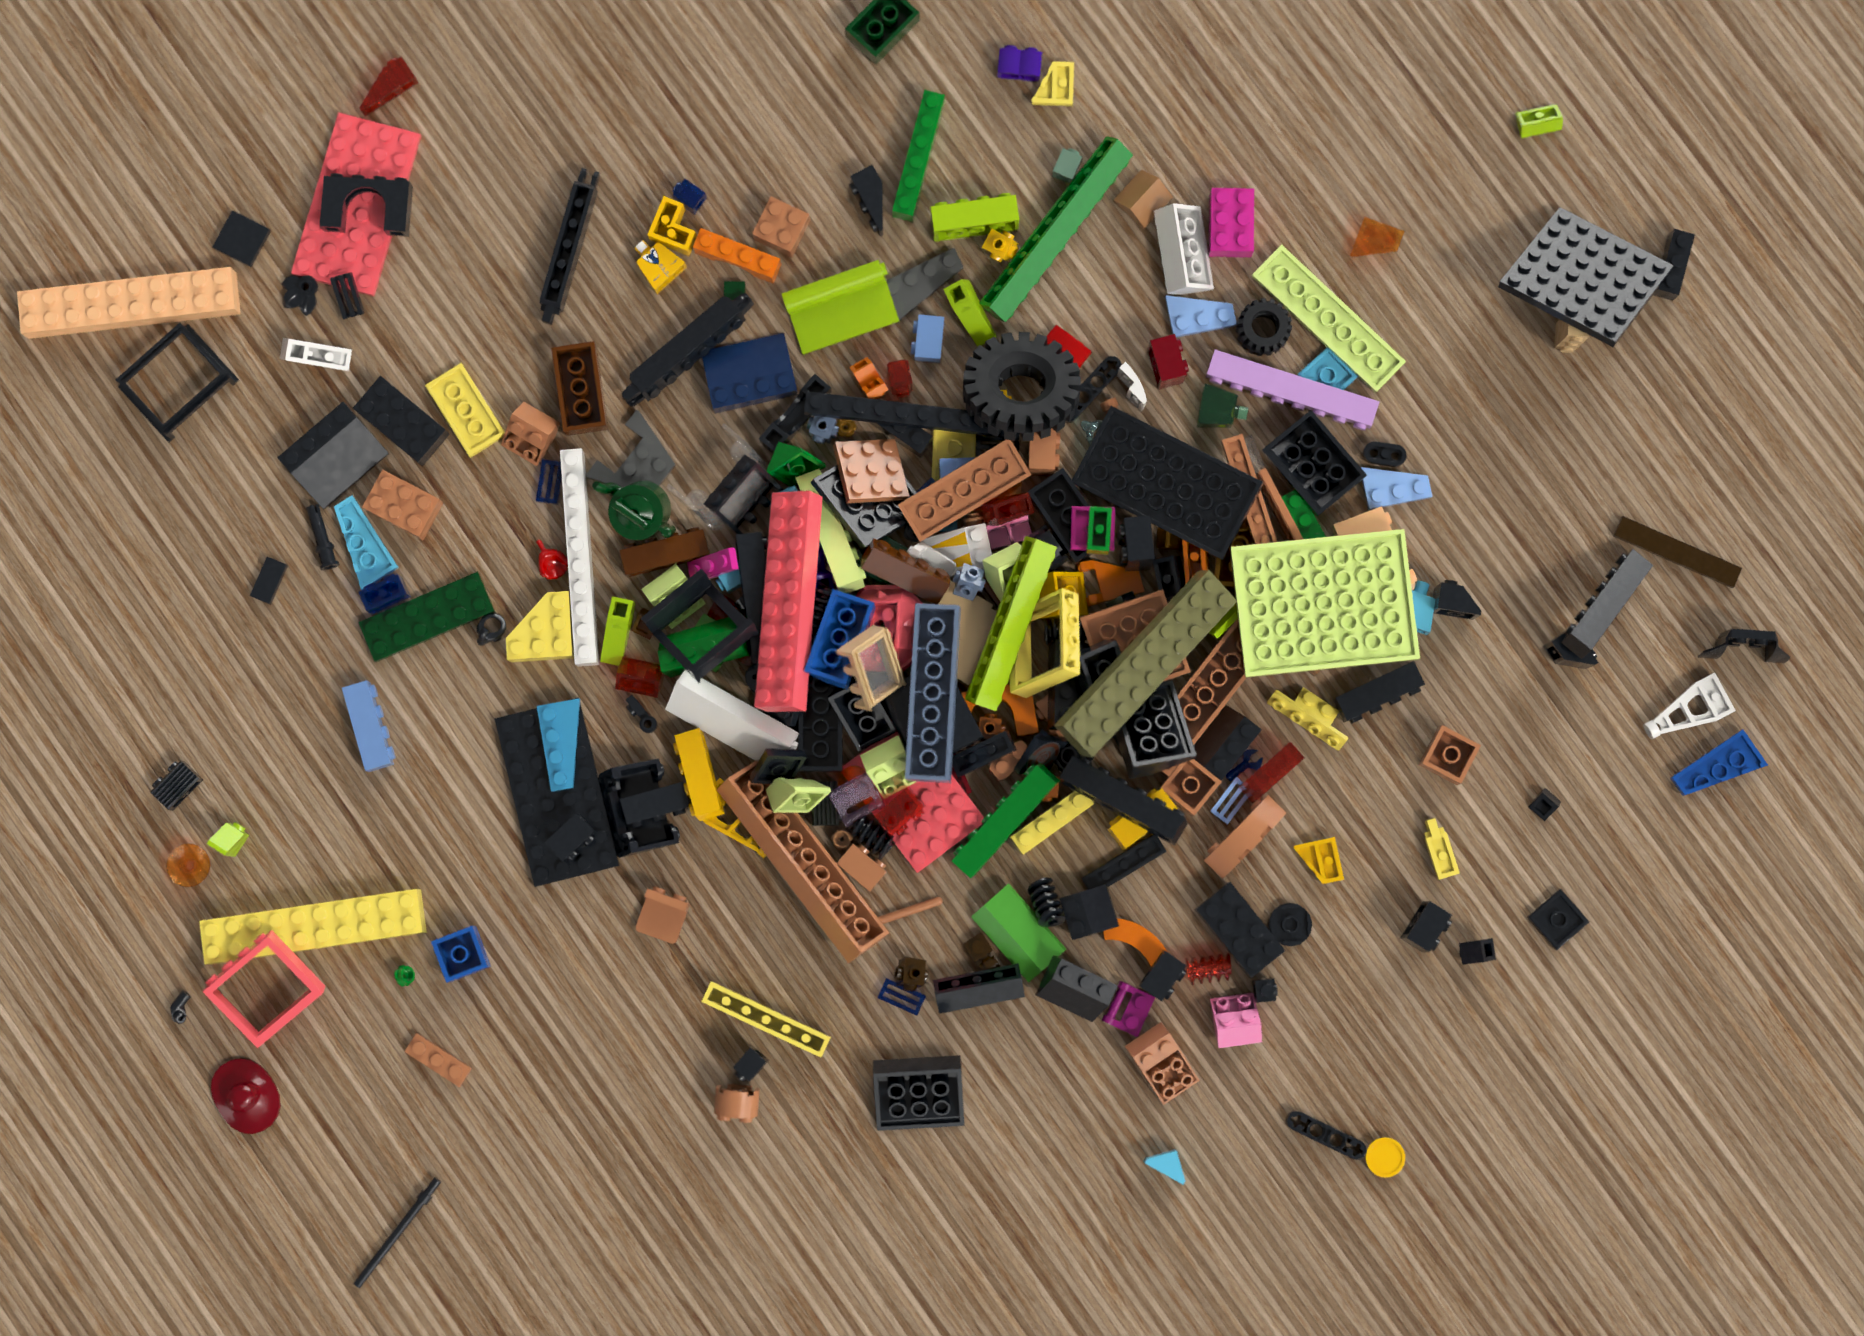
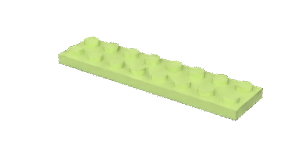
M1283 245L1252 274V278L1280 302L1322 344L1340 358L1373 392L1376 393L1405 364L1406 361Z

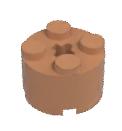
M727 1084L725 1089H721L722 1085L716 1086L714 1114L717 1115V1120L729 1121L730 1118H739V1122L750 1123L752 1119L758 1116L759 1088L752 1091V1086Z

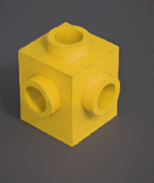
M991 229L982 248L991 253L990 257L1000 263L1002 259L1010 262L1018 252L1019 243L1014 241L1015 236L1003 230L1001 234Z

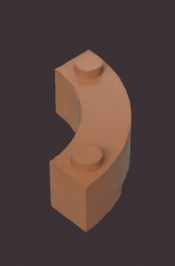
M1269 795L1262 801L1258 798L1250 806L1252 811L1220 844L1215 842L1207 850L1209 855L1204 861L1222 879L1285 816L1286 812Z

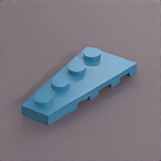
M580 698L537 706L551 792L574 788Z

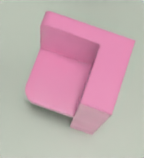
M1028 515L986 526L991 550L1006 547L1016 542H1023L1025 536L1032 534Z

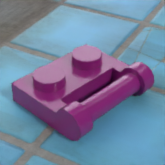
M1119 981L1117 993L1107 1015H1104L1101 1021L1138 1037L1155 997ZM1126 992H1129L1132 996L1119 1022L1114 1018Z

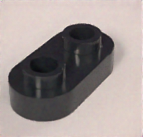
M1374 441L1368 443L1363 449L1365 461L1375 465L1399 467L1405 462L1407 457L1406 450L1396 444ZM1371 450H1375L1377 452L1376 457H1372L1370 455ZM1396 453L1398 460H1393L1391 454Z

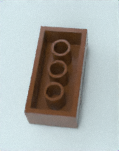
M595 342L552 347L562 426L565 435L571 436L609 430L598 351Z

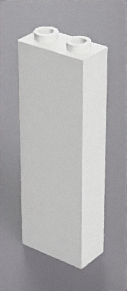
M686 670L677 680L665 709L670 713L700 728L702 731L755 761H759L765 749L796 750L799 744L796 742L799 733L703 678L700 679V683H697Z

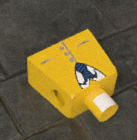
M643 240L635 247V250L641 256L636 263L656 294L661 292L687 268L681 258L659 242L650 248Z

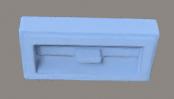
M1235 777L1210 812L1228 824L1254 789L1247 786L1238 777ZM1236 784L1240 785L1220 813L1216 810ZM1245 789L1246 793L1243 795V797L1240 799V801L1237 803V805L1234 807V809L1231 811L1228 817L1225 818L1224 814L1227 812V810L1230 808V806L1233 804V802L1236 800V798L1239 796L1242 790Z

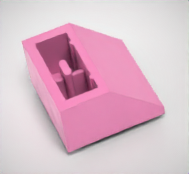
M1253 993L1210 999L1218 1048L1262 1042L1261 1021Z

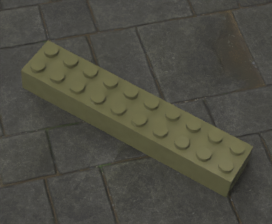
M1210 570L1198 571L1054 726L1083 757H1094L1233 607L1237 600Z

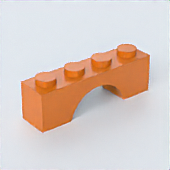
M700 228L693 245L695 254L713 261L730 263L744 269L754 277L774 284L782 265L778 257Z

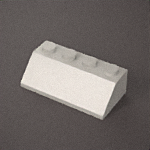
M1173 203L1154 210L1167 294L1183 295L1213 290L1214 286L1201 207Z

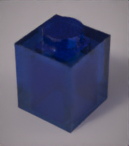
M686 178L682 183L679 181L672 190L674 200L683 203L684 207L694 215L707 199L706 193Z

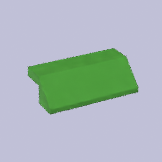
M1009 883L971 916L1012 964H1019L1021 975L1028 983L1050 964L1053 955L1058 957L1066 950L1048 927H1041L1038 924V918L1034 911Z

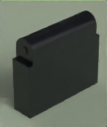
M911 676L904 679L905 686H901L881 700L906 750ZM958 686L956 689L953 754L984 738Z

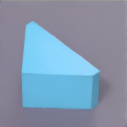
M1175 1149L1144 1159L1143 1162L1184 1185L1185 1178L1178 1153Z

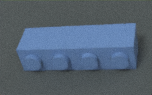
M366 680L342 687L365 771L372 772L394 765L395 752L393 747L388 745L387 738H390L387 726L382 724L381 718L384 717L381 706L376 703L375 697H378L375 685H371V682Z

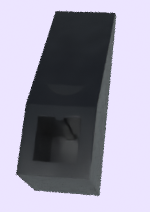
M872 164L851 175V183L848 185L854 196L858 194L861 200L859 206L864 214L868 213L870 216L869 224L873 232L878 231L881 237L883 236V182Z

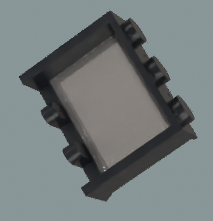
M744 455L703 504L736 535L743 534L738 527L744 520L750 524H754L757 521V517L751 512L758 503L765 508L770 506L771 501L765 497L772 487L779 492L784 489L757 462Z

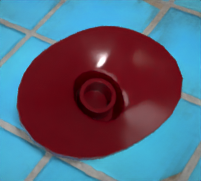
M245 1058L233 1059L221 1065L215 1072L211 1081L213 1101L224 1120L233 1129L244 1134H255L273 1125L279 1116L281 1108L280 1094L273 1079L260 1064Z

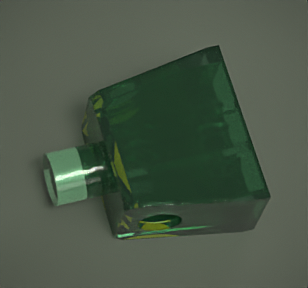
M1205 384L1202 391L1196 427L1231 428L1234 418L1246 420L1248 407L1236 405L1237 394Z

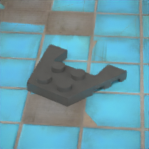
M636 410L625 425L640 436L642 440L616 473L597 460L587 472L586 477L603 482L604 484L609 482L616 483L622 488L637 481H650L660 486L676 466L640 411Z

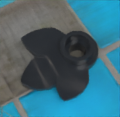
M307 275L301 278L297 276L287 277L282 282V286L287 290L283 296V307L292 309L299 306L302 313L308 316L317 304L315 294L318 290V283L316 279ZM306 282L309 284L308 290L304 288Z

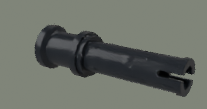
M316 504L315 507L314 505L306 507L317 544L315 552L318 553L320 558V569L324 571L338 567L340 564L339 561H336L333 552L335 547L332 542H329L319 504Z

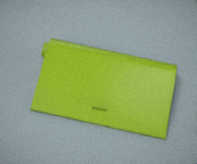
M879 260L782 293L785 307L790 314L803 355L900 322L885 275H888V271L884 262L880 263Z

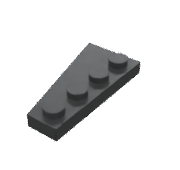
M955 248L886 280L899 321L917 308L926 298H929L939 287L943 286L964 269Z

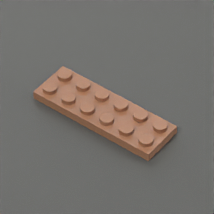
M1005 439L897 505L921 542L1031 476V473L1012 441Z

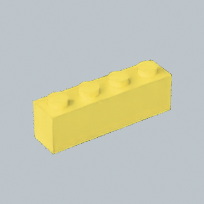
M1074 791L1012 835L1010 839L1023 856L1093 806L1094 803L1091 799Z

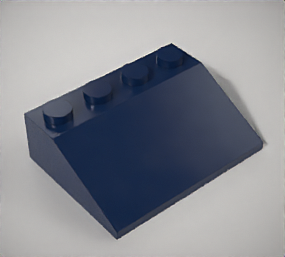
M784 333L714 348L705 357H702L715 414L798 395Z

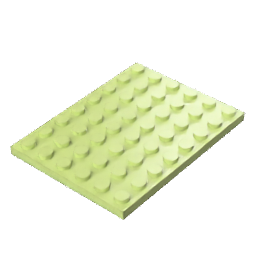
M1404 529L1230 547L1245 678L1420 659Z

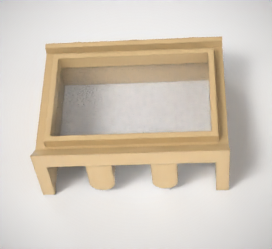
M872 625L836 650L837 655L849 657L851 664L846 665L843 670L846 674L856 678L857 683L850 686L851 692L862 696L860 700L854 703L855 708L871 711L874 705L901 686L906 685L903 677L904 673L900 667L897 652L894 649L888 628Z

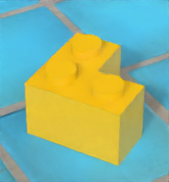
M663 196L647 235L653 243L659 242L668 249L690 256L697 235L694 230L680 225L685 213L683 203Z

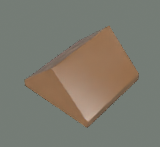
M1141 169L1115 197L1113 202L1145 229L1155 218L1154 210L1165 207L1173 197L1158 177Z

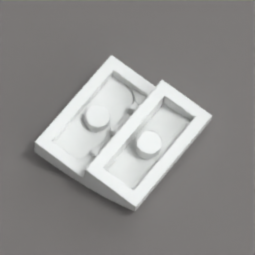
M1125 362L1119 367L1117 377L1129 388L1126 398L1141 412L1144 410L1147 402L1146 395L1139 378Z

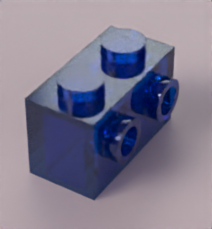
M391 574L383 578L384 581L364 586L363 590L358 593L366 611L372 615L410 598L411 595L403 577L398 574Z

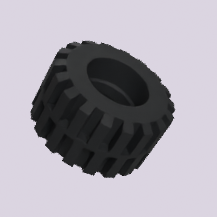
M1261 298L1260 301H1252L1241 312L1237 321L1236 334H1238V341L1243 343L1242 347L1244 349L1248 348L1249 353L1253 354L1255 352L1257 356H1262L1263 354L1269 356L1273 352H1278L1286 344L1292 330V325L1290 324L1292 320L1291 317H1288V310H1283V305L1280 302L1277 305L1273 299L1266 301V298ZM1258 317H1266L1275 324L1276 333L1269 338L1259 337L1252 329V321Z

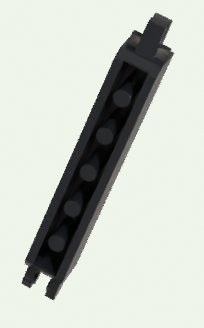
M582 168L578 181L573 183L540 296V310L544 311L542 322L552 325L555 314L560 315V312L563 313L598 194L597 185L600 172H594L591 184L589 185L585 184L587 169Z
M745 292L733 300H730L729 297H721L631 372L629 379L632 383L622 391V397L626 400L627 404L635 407L644 399L649 402L652 398H656L665 387L673 384L677 377L691 369L694 363L701 357H705L714 346L722 343L732 331L740 328L743 322L746 321L744 315L754 305L751 298Z

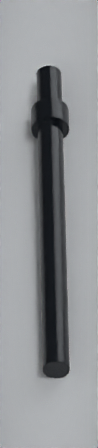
M434 1177L427 1188L421 1190L418 1194L417 1201L353 1284L357 1288L362 1287L421 1208L427 1205L433 1198L431 1195L441 1184L438 1178Z

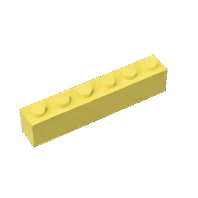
M713 981L710 982L702 1000L707 1005L818 1057L823 1056L831 1039V1036Z

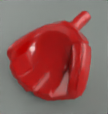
M537 540L536 543L541 550L538 557L540 575L550 580L562 577L568 570V558L559 550L546 549L542 541Z

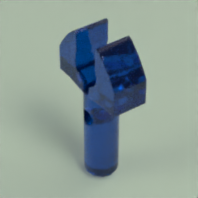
M1246 750L1242 754L1243 762L1229 771L1226 778L1232 781L1248 768L1256 771L1261 767L1263 757L1255 763H1249L1250 756L1258 750Z

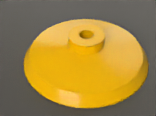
M1386 1137L1379 1138L1369 1145L1366 1152V1163L1375 1175L1385 1178L1392 1177L1402 1170L1405 1163V1152L1396 1140Z

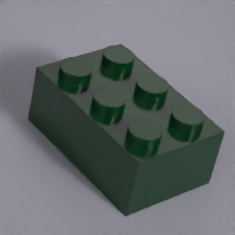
M872 0L845 28V36L877 65L920 21V12L907 0Z

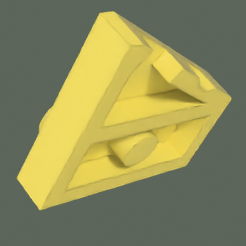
M1052 62L1048 73L1043 78L1038 91L1032 98V105L1073 106L1074 62Z

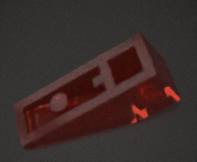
M402 56L387 62V65L383 67L359 107L365 117L419 83Z

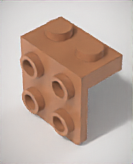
M654 886L653 890H646L644 896L646 899L635 928L638 932L674 944L678 940L690 903L685 902L686 897L674 894L673 897L665 895L666 890Z

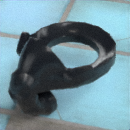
M489 613L480 619L476 628L479 646L501 640V636L506 630V622L502 616L496 613ZM490 618L498 619L501 627L497 632H489L484 627L485 621Z

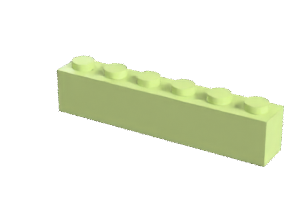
M820 468L795 477L800 491H812L819 495L811 481L822 474ZM822 499L819 540L838 590L848 594L865 587L863 579L867 577L861 566H857L856 561L859 560L855 547L850 548L848 542H851L852 539L849 532L843 530L842 523Z

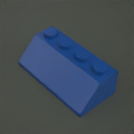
M833 589L804 672L826 683L848 689L852 675L846 674L843 668L851 663L849 657L837 655L836 650L869 628L876 609L875 603Z

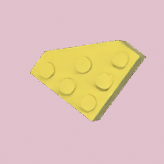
M569 591L547 592L506 637L508 661L524 662L574 658Z

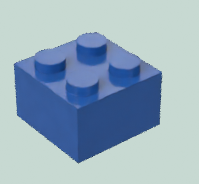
M470 926L431 941L446 983H451L491 967L476 926Z

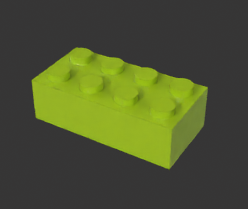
M1002 193L995 198L981 196L973 201L959 199L956 200V203L947 204V202L935 203L934 206H931L934 242L988 235L991 229L1002 233L1003 230L1007 232L1017 231L1019 229V213L1016 195Z

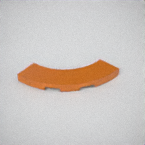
M1117 918L1118 927L1103 931L1104 940L1122 941L1139 950L1148 961L1150 968L1163 949L1167 951L1160 940L1149 930L1128 920Z

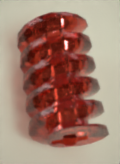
M1229 953L1226 954L1225 960L1222 954H1218L1217 960H1215L1213 955H1209L1208 962L1204 956H1201L1199 963L1195 957H1192L1191 964L1185 958L1187 978L1191 985H1194L1196 978L1200 984H1203L1204 977L1211 983L1213 976L1220 982L1222 975H1224L1226 981H1229L1230 974H1232Z

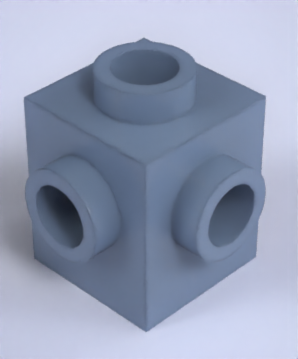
M820 416L810 417L807 425L809 436L817 443L824 444L826 442L830 444L832 438H836L839 426H836V419ZM823 423L827 426L825 429H820L818 425Z
M964 563L961 570H956L953 594L973 601L977 592H982L986 581L982 579L984 570Z

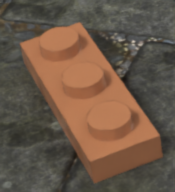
M416 1033L405 1050V1053L458 1087L462 1086L472 1070L470 1066L419 1033Z

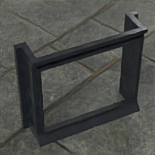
M178 323L115 379L119 383L117 387L167 442H171L175 438L172 432L228 382L235 385L239 381L236 375L189 324L184 326L181 323ZM183 333L217 370L219 375L163 424L130 388L127 382Z
M702 569L641 617V620L654 637L697 683H700L701 678L752 636L760 635L755 624L749 618L746 619L723 596ZM707 594L738 627L692 664L661 630Z

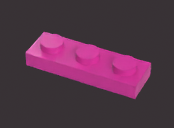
M727 548L687 563L690 577L700 569L706 573L709 579L739 569L735 548Z

